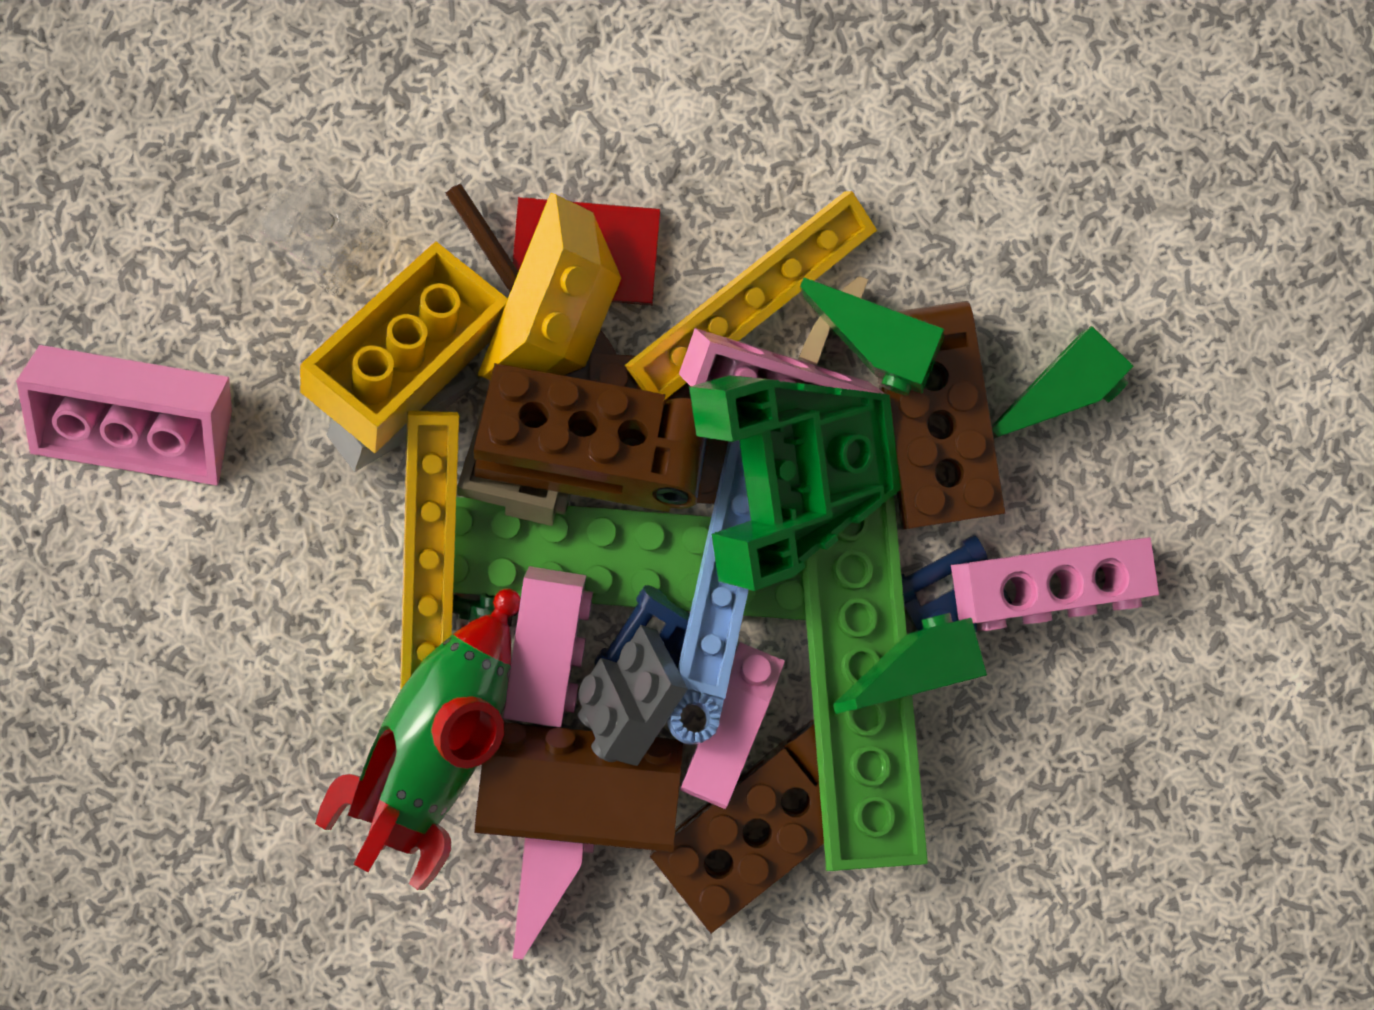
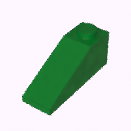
M803 278L800 288L804 299L876 377L883 379L881 386L908 396L911 390L923 393L944 341L943 328Z
M1090 326L1082 331L991 425L993 439L1089 406L1102 399L1107 403L1111 402L1128 385L1129 382L1124 376L1134 366L1093 326Z
M947 613L921 620L924 629L905 635L833 704L835 714L987 676L972 618L953 622L951 614Z

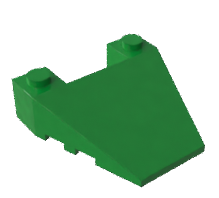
M732 375L689 387L696 436L730 442L739 440L751 521L711 534L719 582L756 591L796 576L806 567L804 562L819 549H829L838 541L837 535L852 522L859 524L901 490L889 394Z

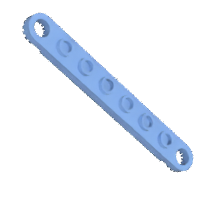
M739 440L734 442L728 441L678 665V672L688 690L667 720L672 735L680 742L689 745L700 744L708 740L716 733L719 727L749 590L718 581L711 535L712 533L751 521ZM686 705H697L704 711L706 725L702 731L694 733L682 726L680 714Z

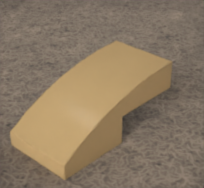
M858 276L842 292L862 298L868 279ZM821 316L814 324L798 357L800 361L813 365L818 363L830 330V326Z

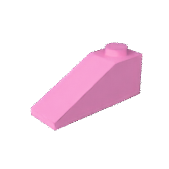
M741 642L739 643L735 651L719 727L711 738L697 744L680 791L726 809L771 701L785 663L784 660Z
M525 838L513 959L523 960L580 869L584 860V853H593L595 845Z

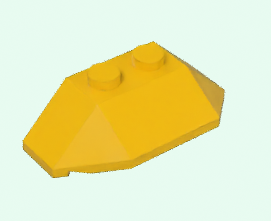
M550 193L477 374L478 376L491 380L494 363L557 375H565L586 366L621 280L620 273L593 212L559 195Z

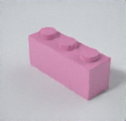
M528 567L522 586L504 719L561 728L565 712L574 713L579 684L570 683L572 666H582L586 638L577 637L579 620H589L593 592L584 590L586 575Z

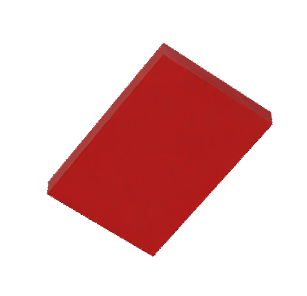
M518 197L513 264L518 271L521 268L546 206L547 199ZM573 202L593 212L620 273L621 280L612 302L653 306L660 209Z

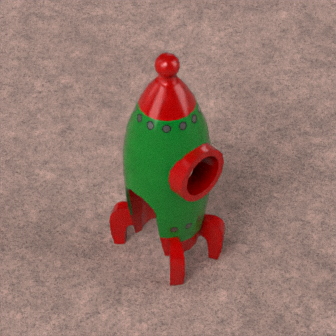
M508 588L500 590L494 597L493 604L495 610L491 614H486L471 621L453 633L423 659L398 693L369 751L361 776L355 774L341 775L329 786L320 805L315 822L316 825L324 830H332L339 816L348 805L351 806L347 816L372 823L368 836L353 865L369 872L380 851L384 850L386 846L407 854H415L420 850V859L408 884L416 890H425L447 861L451 852V838L449 833L439 823L456 802L477 766L482 765L495 754L504 736V721L501 714L507 697L512 643L510 628L507 622L509 616L515 615L519 611L521 600L520 595L515 590Z

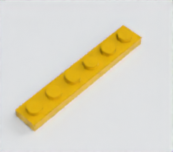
M844 191L625 364V367L640 388L645 391L666 394V400L687 383L679 375L695 328L735 341L741 340L800 293V285L803 278L815 281L874 234L877 229L853 191Z
M407 411L400 690L423 659L452 635L459 436L458 412Z

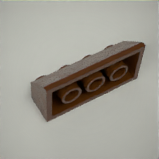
M504 723V736L500 747L481 766L475 833L673 852L683 743L677 739L656 737L638 766L620 761L608 762L597 756L591 747L595 740L593 731Z

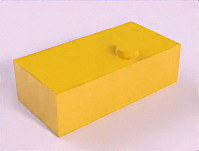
M435 241L300 364V393L373 453H376L407 423V411H420L491 342L508 298Z

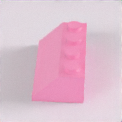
M39 345L16 380L30 454L218 485L232 413L229 377Z

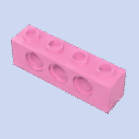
M696 328L694 329L679 375L690 386L732 375L885 394L866 380Z
M1151 537L951 565L959 620L972 618L973 623L977 625V631L1007 628V618L1022 616L1023 624L1052 621V611L1067 609L1068 617L1093 615L1098 613V604L1111 602L1113 610L1142 607L1141 598L1159 595ZM1099 567L1105 574V584L1102 589H1099L1095 582V573ZM1054 573L1061 581V590L1056 597L1052 594L1049 585ZM1009 579L1016 587V597L1011 604L1006 601L1003 592L1004 586Z

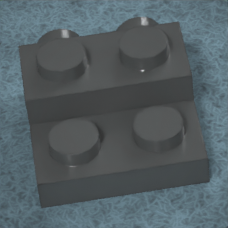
M640 625L631 641L623 647L617 663L600 658L591 674L587 675L581 683L577 697L582 709L578 713V717L584 725L592 729L595 740L591 745L592 750L605 761H620L638 766L688 690L656 629Z

